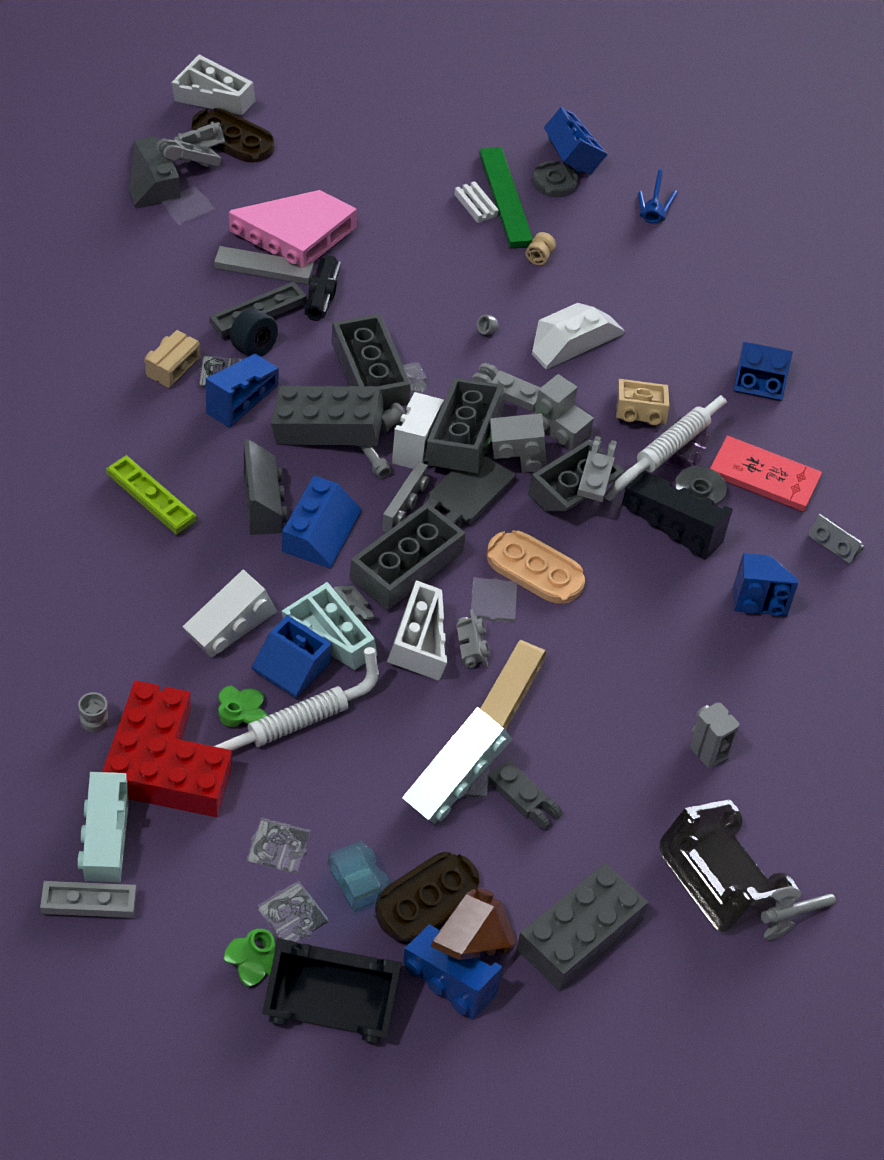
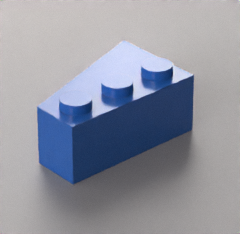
M560 107L544 126L549 140L555 146L563 162L571 165L579 173L583 171L591 175L608 155L578 117L563 107Z
M253 354L207 377L206 414L231 428L278 386L279 368L257 354Z
M429 924L405 947L403 957L405 968L412 975L419 976L427 982L429 988L436 995H442L450 1001L452 1007L459 1014L467 1015L470 1019L474 1020L497 996L503 966L496 962L492 966L479 960L480 954L476 958L458 960L432 948L431 944L440 930Z

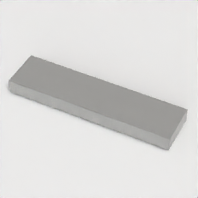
M220 246L214 261V268L309 285L314 262H310L302 268L297 264L289 263L285 257Z

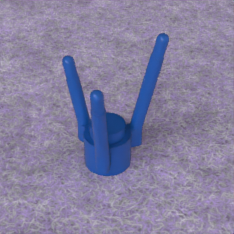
M662 169L658 170L653 199H650L645 204L642 191L638 192L641 209L640 217H643L648 223L654 224L660 222V220H665L666 213L678 193L677 190H674L663 208V205L658 200L663 173Z

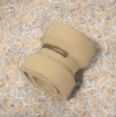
M537 233L532 243L526 249V258L532 264L544 265L556 248L555 239L548 233Z

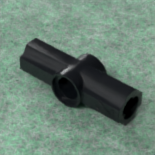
M327 255L321 258L316 275L311 277L304 315H307L312 321H319L325 318L329 303L334 300L337 278L341 268V262L335 256Z

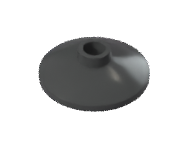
M693 466L682 470L675 481L676 489L680 490L684 487L692 491V496L701 500L704 497L714 500V505L719 504L724 499L727 491L723 477L716 471L702 466Z

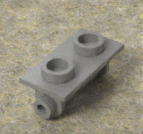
M211 122V124L200 127L197 130L183 134L178 133V136L174 137L177 141L209 148L225 142L219 122L215 124Z
M818 514L808 533V536L849 564H851L855 555H859L864 549L861 540L856 539L821 514Z
M471 609V618L462 617L456 625L459 642L462 644L469 641V643L460 645L462 662L467 668H473L480 662L483 663L485 668H488L487 657L490 656V650L487 641L483 639V634H486V627L483 619H478L473 609Z

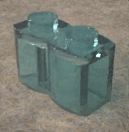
M361 840L329 853L327 863L332 876L341 887L345 899L354 912L375 904L379 894L390 884L385 871H380L375 865L376 857L371 847H366Z

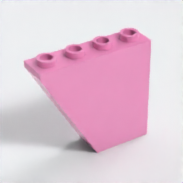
M321 190L233 209L229 212L230 232L276 256L285 257L289 263L297 264L302 268L318 259L357 226V209Z

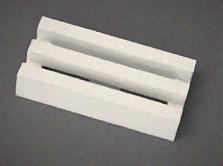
M475 181L471 182V186H468V184L463 185V189L460 187L455 188L454 195L477 223L498 217V208Z

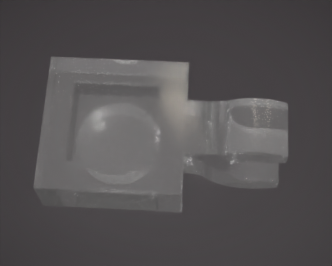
M414 362L403 365L411 383L410 389L412 393L424 394L423 390H427V376L420 363Z

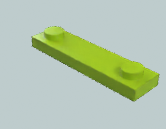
M127 455L106 468V474L176 535L197 521L196 514Z

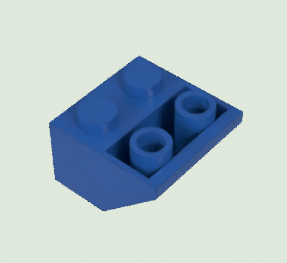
M742 342L733 390L782 400L793 351Z
M743 553L733 585L734 611L788 616L798 586V578L770 555Z
M286 615L270 631L252 665V670L294 698H297L331 663L332 643L289 615Z

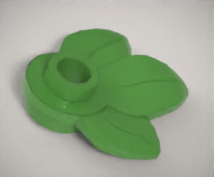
M229 685L219 693L218 700L220 706L218 715L220 721L226 726L236 727L242 722L251 723L269 716L260 709L264 701V695L259 690L248 688L240 692L234 686Z
M254 929L248 933L246 938H236L226 948L223 956L224 962L238 965L239 978L246 987L258 984L265 974L270 976L275 953L274 937L266 929ZM254 942H261L263 949L258 948Z

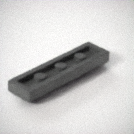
M293 281L210 315L209 323L221 338L230 335L232 324L241 312L247 309H257L270 317H274L306 304L307 296Z

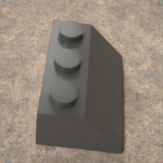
M247 439L244 440V484L250 535L282 533V522H287L286 506H281V502H284V486H279L278 482H282L281 466H276L274 454Z
M588 439L532 474L528 495L545 511H568L587 499L578 496L577 492L593 442ZM601 449L597 452L606 455ZM613 462L608 484L618 479L625 472L615 462Z

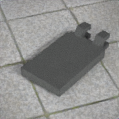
M485 456L478 473L453 469L429 492L428 500L424 504L429 503L439 512L442 509L448 512L445 517L458 527L463 522L470 526L515 482L516 474Z

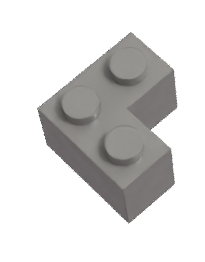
M557 374L538 389L535 414L542 413L545 433L554 438L559 444L572 450L591 435L594 418L574 405L578 387Z
M542 413L490 418L494 459L520 456L522 473L537 472L547 466Z

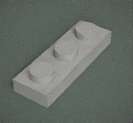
M418 461L383 514V532L387 533L406 518L407 510L409 508L413 509L419 492L425 491L429 483V477L427 476L428 465Z
M44 881L40 911L41 914L134 918L136 885Z

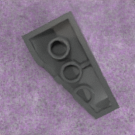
M157 136L134 140L129 194L135 208L181 199L178 173L172 160L166 158L163 155L164 153L158 151L156 143H158L159 139Z

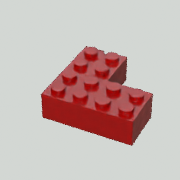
M134 680L102 772L126 773L128 799L217 818L232 771V750L182 740L191 713L190 691L165 687L164 691H161L160 685Z

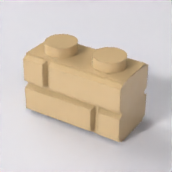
M176 330L170 337L165 336L160 346L155 351L148 352L145 357L144 363L147 377L155 381L158 380L160 384L168 388L171 387L200 358L199 341L190 336L187 337L186 334L179 330Z

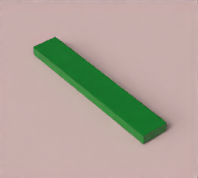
M502 147L481 148L479 156L495 205L498 208V214L509 248L528 247L532 243L533 238Z

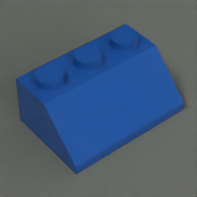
M313 476L282 531V552L331 569L362 509L338 483Z

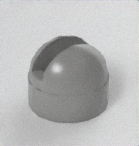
M481 315L477 321V329L481 334H493L498 329V321L494 316Z

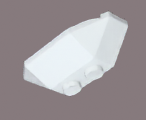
M576 303L538 321L532 355L547 370L623 335L624 330L608 314L595 307Z

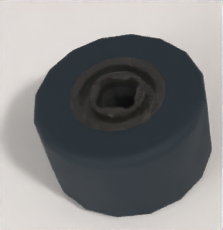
M247 309L241 312L233 322L230 331V340L233 346L249 356L257 354L260 357L266 355L276 343L278 336L276 321L257 309Z

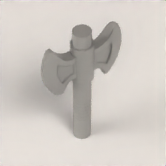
M784 887L775 891L771 897L775 899L776 907L769 908L761 913V919L764 923L772 922L765 931L764 938L774 940L786 935L796 925V923L791 921V918L797 917L799 914L832 906L836 903L835 896L830 893L795 903L801 897V891L797 888Z

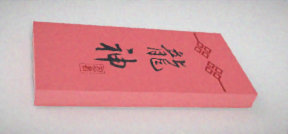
M728 435L710 467L728 483L802 512L805 511L822 474L819 470Z

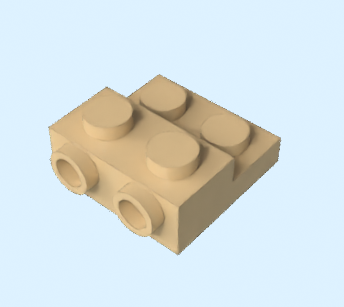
M625 379L618 380L616 418L626 422L643 421L650 425L666 424L669 411L668 385Z

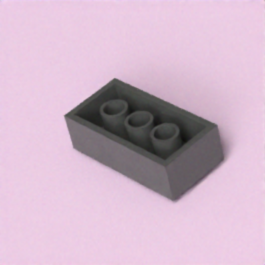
M381 314L332 322L331 343L348 385L380 386L384 410L390 409L393 403H399L401 406L408 405L411 383Z
M454 377L427 440L429 466L473 473L479 472L492 440L490 418H500L504 409V385Z
M280 386L271 421L276 444L378 445L384 413L380 386Z
M426 503L351 558L350 580L388 611L412 592L416 580L425 583L463 553L466 533L429 503Z
M603 863L522 930L516 950L558 991H561L644 919L648 901L607 863Z

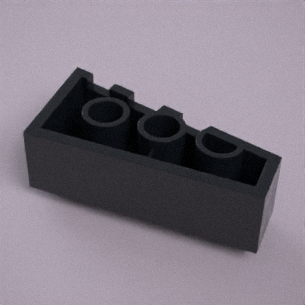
M643 471L625 487L622 505L629 511L634 512L650 525L655 526L671 539L676 540L704 560L724 542L733 511L728 506L723 508L715 506L714 500L707 497L701 500L692 496V491L684 487L680 490L673 487L672 482L647 471Z

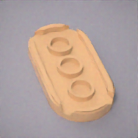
M512 530V533H505L504 531L496 534L488 544L487 560L490 566L499 574L539 597L553 603H568L577 599L583 592L585 577L581 566L573 559L522 531Z

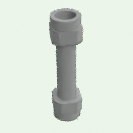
M355 445L361 447L372 463L373 473L379 479H384L391 474L392 469L385 458L379 457L372 445Z

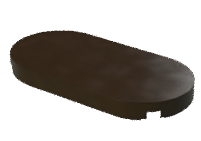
M214 108V111H208V109H204L196 113L192 118V130L209 125L211 122H214V124L219 122L225 142L213 147L238 160L251 163L261 162L268 159L274 152V140L269 131L227 110Z
M440 852L389 884L379 894L375 904V915L381 929L395 940L412 942L429 924L437 928L446 922L464 896L472 889L477 890L480 879L474 864L463 855Z

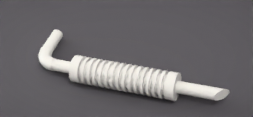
M720 395L705 408L695 407L671 426V428L638 453V462L614 482L605 492V498L608 501L613 500L644 470L653 472L662 465V463L711 424L710 416L724 406L727 400Z
M368 647L364 650L367 673L365 679L357 686L345 691L336 686L324 691V693L296 703L294 706L291 705L289 708H284V710L258 719V721L249 723L248 732L214 747L233 751L252 742L256 747H261L277 740V738H282V736L347 710L348 701L367 694L376 685L379 670L375 649Z

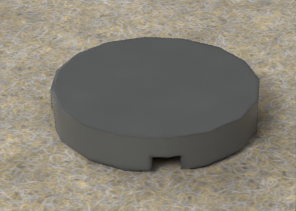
M545 161L538 164L532 175L534 188L538 192L550 197H564L571 194L576 189L578 180L576 171L566 163L565 166L561 165L559 161Z

